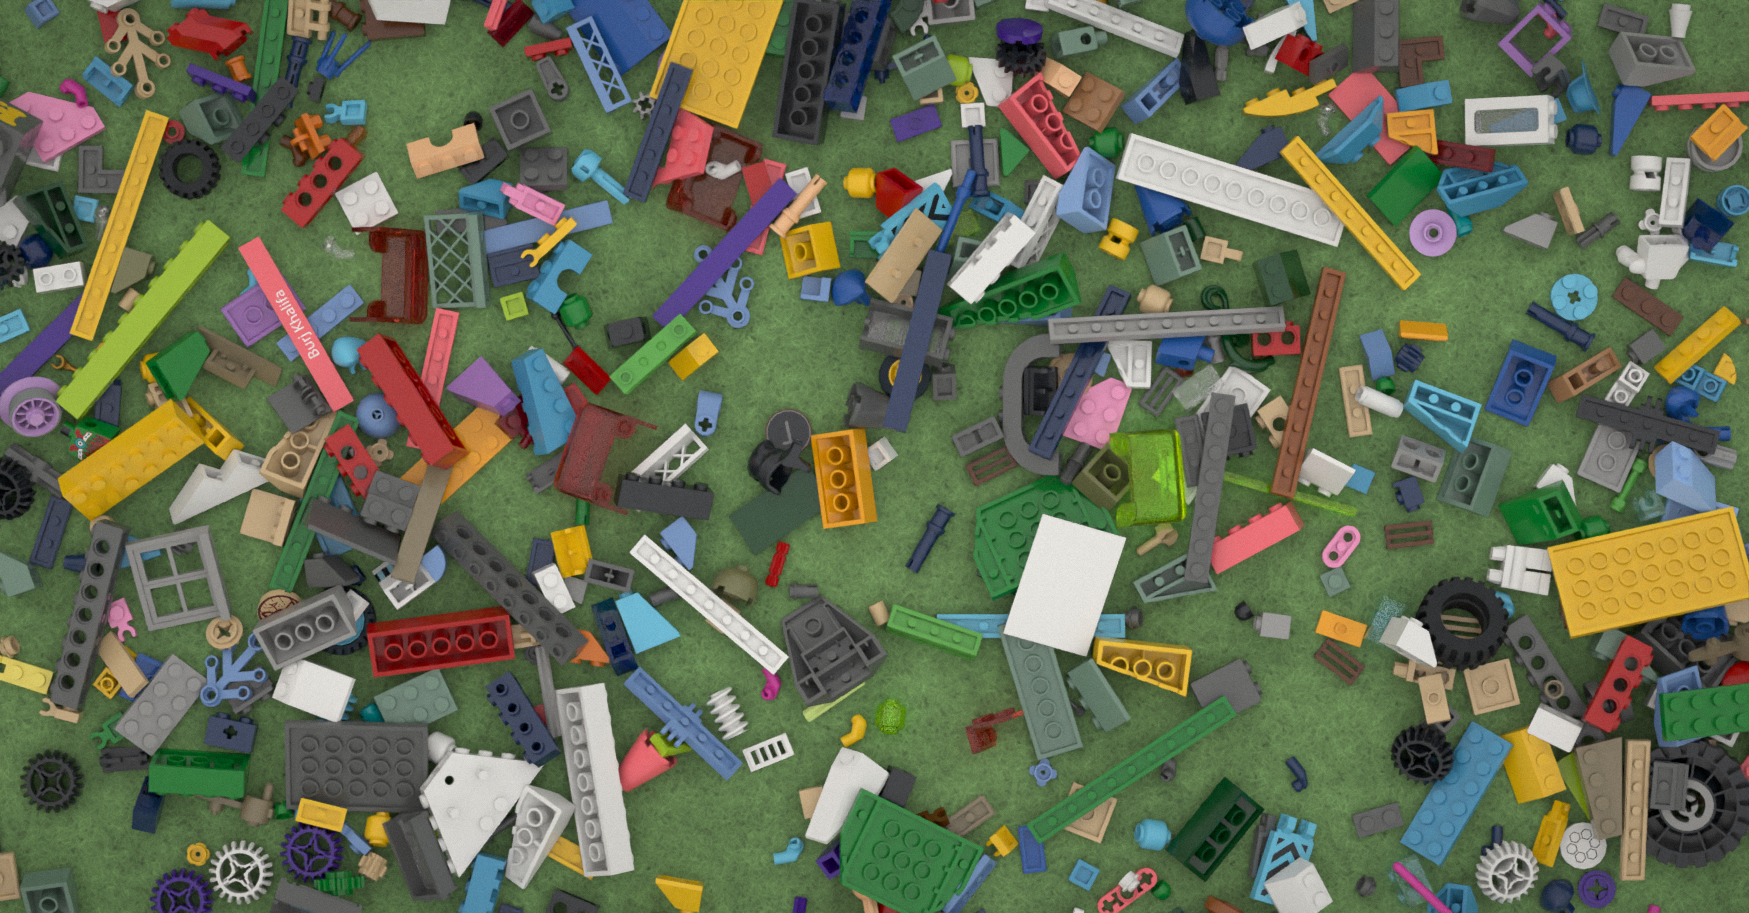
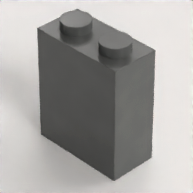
M1237 658L1189 682L1201 709L1223 695L1236 713L1262 701L1260 695L1263 692L1257 681L1252 682L1249 676L1252 670L1246 660L1242 662L1241 658Z

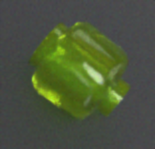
M886 699L885 703H880L876 707L875 725L880 729L881 733L896 735L905 728L907 709L899 704V700Z

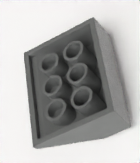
M319 495L318 498L311 496L300 521L301 524L312 531L395 566L401 535L386 530V524L375 526L364 522V516L358 517L352 514L353 509L340 504L339 508L331 505L332 500Z
M1684 614L1641 623L1631 635V637L1653 648L1651 654L1654 657L1651 663L1664 675L1697 665L1702 688L1718 686L1725 672L1738 659L1730 653L1718 657L1717 663L1711 666L1705 664L1703 660L1689 661V652L1705 646L1706 641L1693 639L1692 634L1688 632L1687 635L1683 633L1681 622ZM1724 632L1718 640L1726 642L1731 641L1733 637L1729 633L1725 635Z

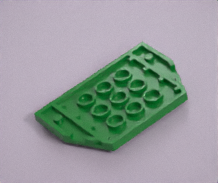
M1046 476L977 507L973 558L992 600L994 601L1018 590L1043 514L1120 536L1108 510L1102 506L1099 509L1073 484L1066 486L1059 481L1060 476Z
M860 788L840 829L839 883L900 913H935L945 907V904L952 899L954 893L958 896L964 891L984 848Z

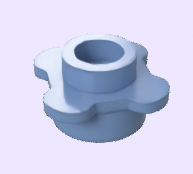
M1046 758L1041 759L1039 764L1031 766L1029 769V773L1034 775L1039 786H1045L1047 781L1057 776V771L1051 768L1050 762Z

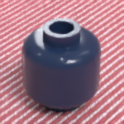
M1575 124L1571 129L1567 130L1565 138L1566 147L1573 154L1592 155L1597 148L1601 147L1602 135L1598 133L1594 125Z

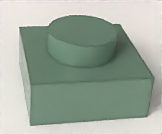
M1341 566L1319 575L1328 597L1350 588V584Z

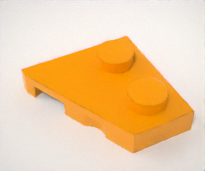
M1433 109L1385 114L1388 138L1410 147L1417 145L1422 151L1431 155L1438 154Z

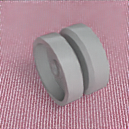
M1702 124L1693 128L1687 137L1685 149L1687 158L1691 159L1694 167L1703 172L1714 173L1725 170L1737 162L1743 148L1741 135L1713 162L1707 154L1689 139Z

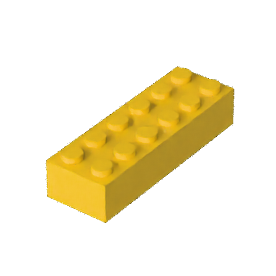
M170 399L57 478L62 496L92 522L205 443L199 425Z

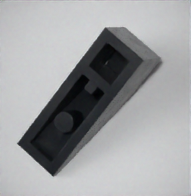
M1194 29L1184 34L1179 85L1180 94L1184 99L1185 105L1205 101L1220 95L1205 41L1197 36Z

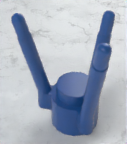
M332 31L323 53L317 61L318 66L315 70L330 80L334 75L339 77L341 72L371 45V42L364 44L341 66L337 67L339 62L334 58L347 35H342L329 56L327 54L336 34L335 31Z

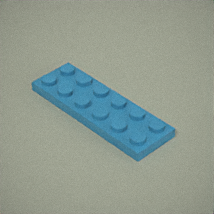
M1472 721L1454 750V764L1451 767L1450 773L1442 781L1438 780L1433 785L1400 842L1442 867L1514 745Z

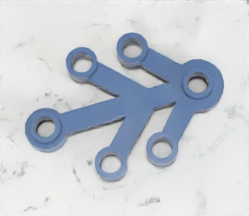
M701 245L696 248L694 257L698 263L704 260L699 257L700 251L706 250L709 255L712 252L710 247ZM738 258L740 262L739 267L733 268L732 265L730 266L726 282L720 277L715 283L717 288L711 287L705 293V295L723 299L728 308L715 306L708 300H703L699 304L701 313H711L726 317L728 323L735 328L744 327L750 320V313L746 308L750 290L754 287L752 278H742L740 281L741 292L736 303L732 293L738 271L743 266L741 258ZM744 280L751 281L750 288L746 289L743 287ZM704 303L710 304V310L707 312L702 310ZM738 311L742 313V319L739 321L734 319V314Z
M254 633L248 638L249 647L234 664L233 652L236 650L237 644L233 645L231 650L222 649L223 676L218 682L216 670L220 668L221 660L214 655H210L205 659L207 685L202 688L200 693V699L204 705L216 707L223 699L239 698L243 701L251 699L253 693L249 687L240 686L238 689L224 690L230 682L256 681L258 683H265L267 681L268 673L264 669L257 668L254 671L240 672L257 652L264 651L261 646H257L258 640ZM212 659H215L216 664L213 667H211L210 661ZM262 672L263 677L258 680L257 675ZM246 689L247 695L242 697L241 693ZM215 692L216 696L211 700L210 694Z

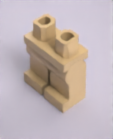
M1407 659V664L1394 662L1392 674L1404 678L1405 681L1419 683L1418 678L1441 673L1444 688L1452 690L1456 669H1447L1440 666L1433 668Z

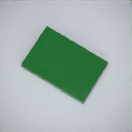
M1415 145L1366 196L1393 226L1397 227L1435 188L1441 179L1442 173L1420 147Z

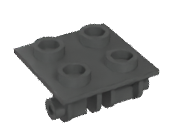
M300 373L292 377L293 382L266 398L292 435L332 411L307 375L301 376Z

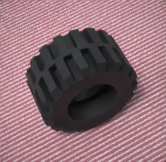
M182 139L180 142H173L171 147L168 146L165 149L166 153L160 157L162 160L161 164H158V169L161 172L159 177L164 182L162 184L171 193L181 198L193 200V198L200 199L203 198V195H209L211 193L210 190L216 188L218 185L216 182L221 177L219 174L221 164H219V158L211 147L198 140ZM189 155L196 156L202 162V174L195 182L185 183L177 175V166L184 157Z

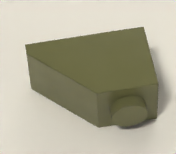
M124 247L111 292L120 294L130 287L132 288L147 280L149 275H153L157 266V262L154 261L155 256Z

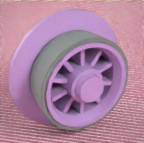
M44 377L20 379L8 386L0 397V416L8 426L21 436L33 438L46 435L53 431L61 420L64 408L56 402L59 398L56 395L61 388L54 381Z

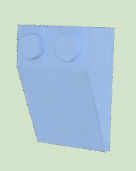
M1084 147L1059 193L1056 216L1082 233L1106 230L1116 165L1091 148Z
M1672 441L1655 455L1657 494L1702 513L1716 510L1715 477L1691 449Z

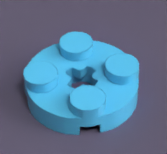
M1565 275L1552 286L1550 302L1553 310L1559 317L1568 321L1581 320L1594 311L1598 301V291L1592 281L1583 275ZM1576 291L1580 300L1571 304L1570 298L1567 297L1568 293Z

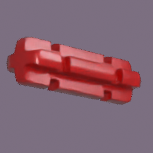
M781 541L778 542L776 554L774 553L769 568L770 574L767 575L765 580L766 585L771 587L778 585V576L781 575L786 560L785 555L788 554L790 548L789 544Z

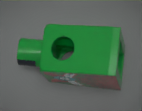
M84 417L77 426L66 421L60 433L71 438L67 451L81 462L116 438L121 429L91 417Z

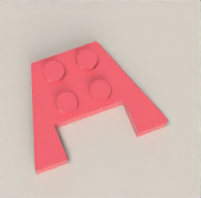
M680 108L672 130L665 168H658L652 188L658 184H669L676 179L683 180L704 174L714 127L698 116Z

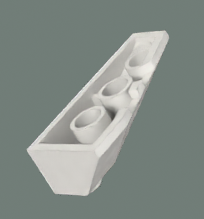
M842 747L829 771L807 829L806 838L828 844L840 832L860 788L878 795L888 779L889 773L863 753Z
M529 784L525 786L516 804L515 813H517L516 824L512 829L514 837L512 848L509 849L505 877L522 889L527 887L566 828L576 808L574 804L558 793Z

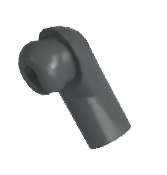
M1173 757L1161 764L1160 777L1164 782H1170L1176 776V760Z

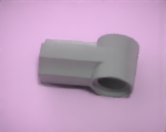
M1717 445L1714 455L1703 452V456L1699 455L1697 450L1691 449L1704 464L1731 471L1736 463L1737 454L1734 449Z

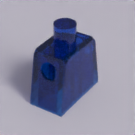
M1697 198L1685 213L1682 235L1691 241L1695 249H1702L1709 253L1727 234L1734 223Z

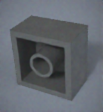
M532 88L489 107L510 153L553 134Z

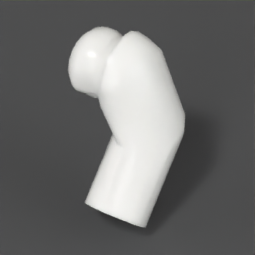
M737 160L727 165L711 161L705 166L707 174L721 180L742 170Z

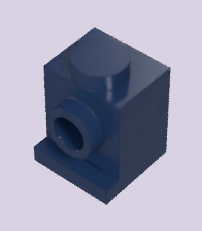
M1416 476L1391 483L1392 488L1397 487L1398 492H1395V496L1399 506L1403 505L1407 513L1420 509L1419 504L1425 501Z

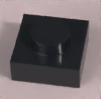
M315 77L314 82H309L307 95H310V101L321 103L327 82L325 79Z

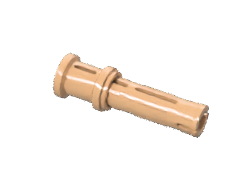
M815 174L814 178L788 208L785 207L776 221L768 226L785 239L789 229L794 224H798L801 213L828 183Z

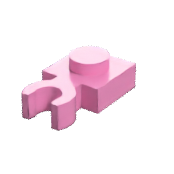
M125 597L112 602L107 620L111 629L118 626L119 640L121 642L126 641L123 635L126 630H129L133 637L137 636L136 629L128 623L134 617Z

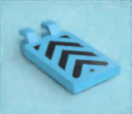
M934 182L880 225L883 230L868 241L871 248L876 249L881 254L877 257L878 260L881 259L915 208L944 230L952 207L940 185Z
M1281 814L1277 830H1270L1250 898L1273 904L1263 883L1299 857L1309 861L1314 846L1312 837L1315 834L1317 824L1301 819L1295 834L1292 832L1295 830L1297 818Z

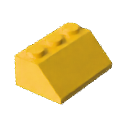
M1530 724L1499 735V737L1514 745L1503 764L1518 804L1544 798L1566 790L1550 743L1529 734L1527 730Z

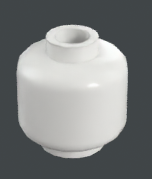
M439 731L433 732L428 736L429 761L438 765L448 751H455L457 747L455 740Z

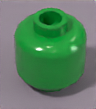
M1116 127L1104 128L1102 133L1094 132V137L1089 138V145L1092 150L1104 158H1116L1120 155L1121 151H1124V135L1119 133Z
M577 293L566 296L558 309L564 324L567 327H575L576 330L589 324L588 320L593 315L586 297Z
M1592 515L1583 518L1579 531L1573 533L1574 538L1578 541L1609 534L1610 526L1600 516Z

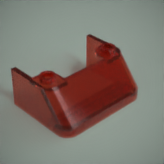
M379 226L352 227V232L369 233V246L371 250L375 253H382L381 300H373L369 303L367 317H349V322L373 324L424 323L427 318L428 254L425 232L422 230Z
M593 403L583 404L577 412L554 478L556 490L588 503L627 515V510L609 504L612 490L608 484L600 482L615 436L622 439L629 438L633 435L637 424L656 431L658 426Z

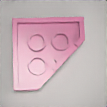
M27 92L9 102L44 121L33 145L44 164L106 130L96 111L90 106L79 108L76 103L32 92Z
M1113 378L1090 387L1089 391L1082 396L1063 436L1079 442H1085L1099 449H1102L1107 442L1112 446L1132 388H1126L1124 382Z

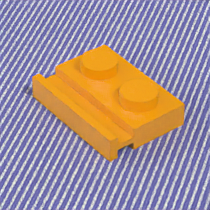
M1722 104L1689 139L1714 162L1748 127L1744 126L1740 119L1725 104Z

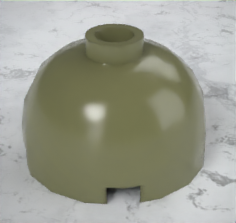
M737 564L736 568L726 567L720 570L713 579L710 590H716L715 594L738 604L740 600L747 601L745 606L753 607L758 593V583L755 577L749 574V568Z

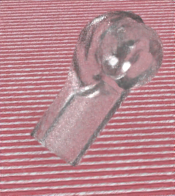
M1324 102L1315 115V121L1321 137L1332 134L1328 121L1332 114L1337 111V107L1333 102Z
M333 236L324 238L322 243L323 250L333 260H355V249H341L336 243V238Z

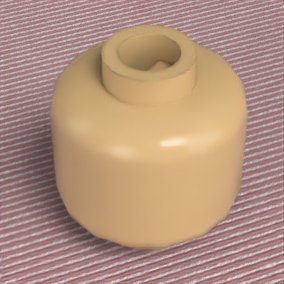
M1153 284L1148 286L1146 290L1142 288L1137 298V302L1140 303L1139 310L1144 314L1169 312L1173 303V299L1170 298V292Z

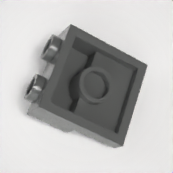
M375 470L359 514L364 516V522L375 526L377 522L386 524L385 529L399 534L400 530L406 531L421 486Z

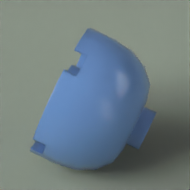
M383 392L371 393L364 397L356 411V418L359 421L358 426L363 433L372 438L382 439L390 437L401 426L396 418L398 413L394 407H390L383 397L385 393Z

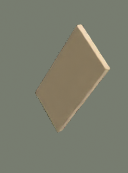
M915 208L865 283L888 302L893 303L943 230L920 210Z

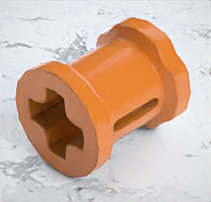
M244 55L224 62L225 66L229 67L233 80L239 83L252 79L245 66Z

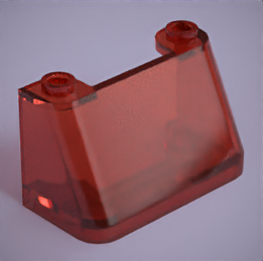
M708 123L714 129L706 164L711 161H717L727 165L737 160L743 168L759 161L762 155V143L719 125ZM704 170V174L683 180L676 179L673 181L668 194L666 208L730 232L737 221L735 210L731 206L742 180L743 172L741 170L721 180L707 174Z

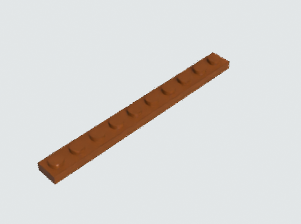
M1327 267L1321 268L1269 491L1271 494L1293 499L1295 496L1346 276L1345 272Z

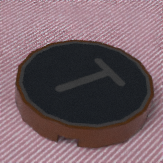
M783 409L776 412L768 420L765 428L766 439L772 441L775 448L787 450L792 441L796 439L802 442V452L809 445L812 427L808 418L801 412L794 409Z

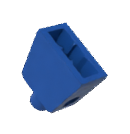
M1206 336L1163 338L1157 352L1156 363L1193 370L1198 359L1211 363L1215 350L1203 346Z

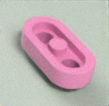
M1353 526L1341 527L1322 551V561L1324 564L1332 568L1340 567L1359 544V531ZM1345 533L1352 535L1351 541L1346 542L1344 540ZM1332 551H1335L1338 555L1336 560L1329 558V554Z

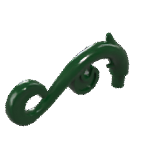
M1209 285L1201 292V304L1207 310H1220L1221 308L1213 304L1211 300L1212 295H1217L1221 299L1222 309H1230L1227 294L1221 287ZM1249 333L1221 335L1224 351L1231 361L1229 363L1230 367L1238 368L1247 373H1260L1275 364V359L1272 356L1264 359H1254L1249 356V359H1247L1236 350L1235 347L1243 348L1248 345L1250 341ZM1233 337L1236 338V340H1237L1234 345H1233Z

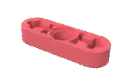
M1148 867L1139 869L1134 873L1135 875L1139 874L1137 880L1140 881L1142 879L1141 874L1143 872L1146 874L1151 873V883L1143 882L1139 886L1142 890L1138 892L1136 887L1133 896L1128 899L1121 896L1120 890L1122 887L1118 884L1098 900V911L1100 913H1118L1155 886L1157 882L1156 873ZM1116 892L1117 897L1123 904L1119 906L1118 902L1112 905L1113 910L1111 912L1108 910L1103 911V901L1111 902L1114 900L1115 897L1112 894Z

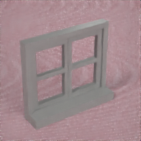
M210 525L125 543L148 631L215 617H221V621L231 619L232 608ZM197 541L204 568L178 573L172 546ZM166 548L173 575L148 580L141 553ZM207 578L213 604L188 609L181 583ZM176 584L183 611L158 616L151 589Z

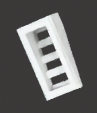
M786 732L742 750L751 772L795 755ZM781 740L786 753L781 754L777 741ZM768 745H773L777 754L776 757H772ZM764 747L769 760L764 761L759 748ZM754 750L760 762L757 765L751 755V752Z

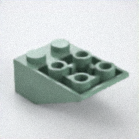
M1617 629L1595 633L1587 649L1592 651V657L1602 662L1611 661L1626 634ZM1628 657L1624 665L1627 670L1633 671L1636 663L1634 659ZM1644 666L1640 673L1643 676L1641 682L1650 684V682L1657 683L1658 677L1652 668Z

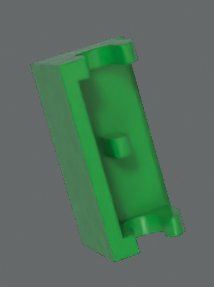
M850 231L849 258L879 257L881 254L876 249L871 248L868 241L880 231Z

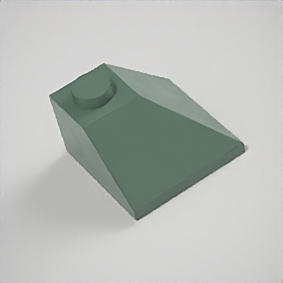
M226 92L224 95L215 93L194 100L179 111L188 132L211 145L227 140L243 122V118L231 94Z

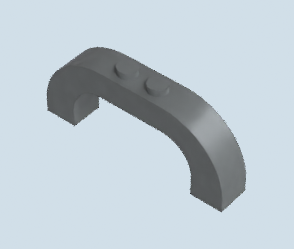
M1048 333L1027 339L1009 357L1003 374V386L999 388V398L1003 400V410L999 411V423L1003 424V436L1006 447L1016 462L1025 469L1037 474L1060 476L1062 474V452L1055 451L1051 461L1030 453L1028 450L1030 442L1025 432L1024 368L1030 367L1042 359L1063 358V344H1050Z

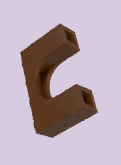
M360 0L361 13H365L366 22H362L363 36H367L370 42L426 37L425 23L376 20L369 1Z

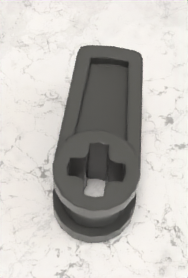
M550 57L539 60L536 66L549 96L556 102L565 101L570 94V90ZM556 85H559L560 88L564 87L561 90L562 95L560 96L557 93L553 94Z

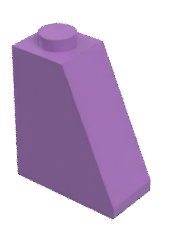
M482 356L446 387L458 400L503 417L521 401Z

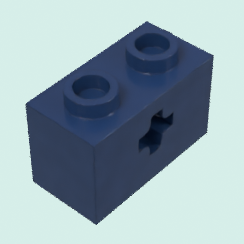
M217 712L216 715L209 717L204 744L246 753L254 751L259 724L253 723L254 719L240 716L239 720L230 718L231 714ZM234 726V730L238 731V733L231 738L230 733L226 732V730Z

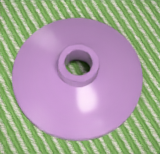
M1430 209L1421 212L1414 218L1410 226L1409 235L1412 245L1418 252L1426 256H1440L1448 252L1454 245L1457 230L1453 219L1447 213L1441 210ZM1434 228L1438 230V236L1435 238L1430 236V231Z

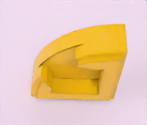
M1723 353L1712 374L1734 385L1737 377L1732 359Z

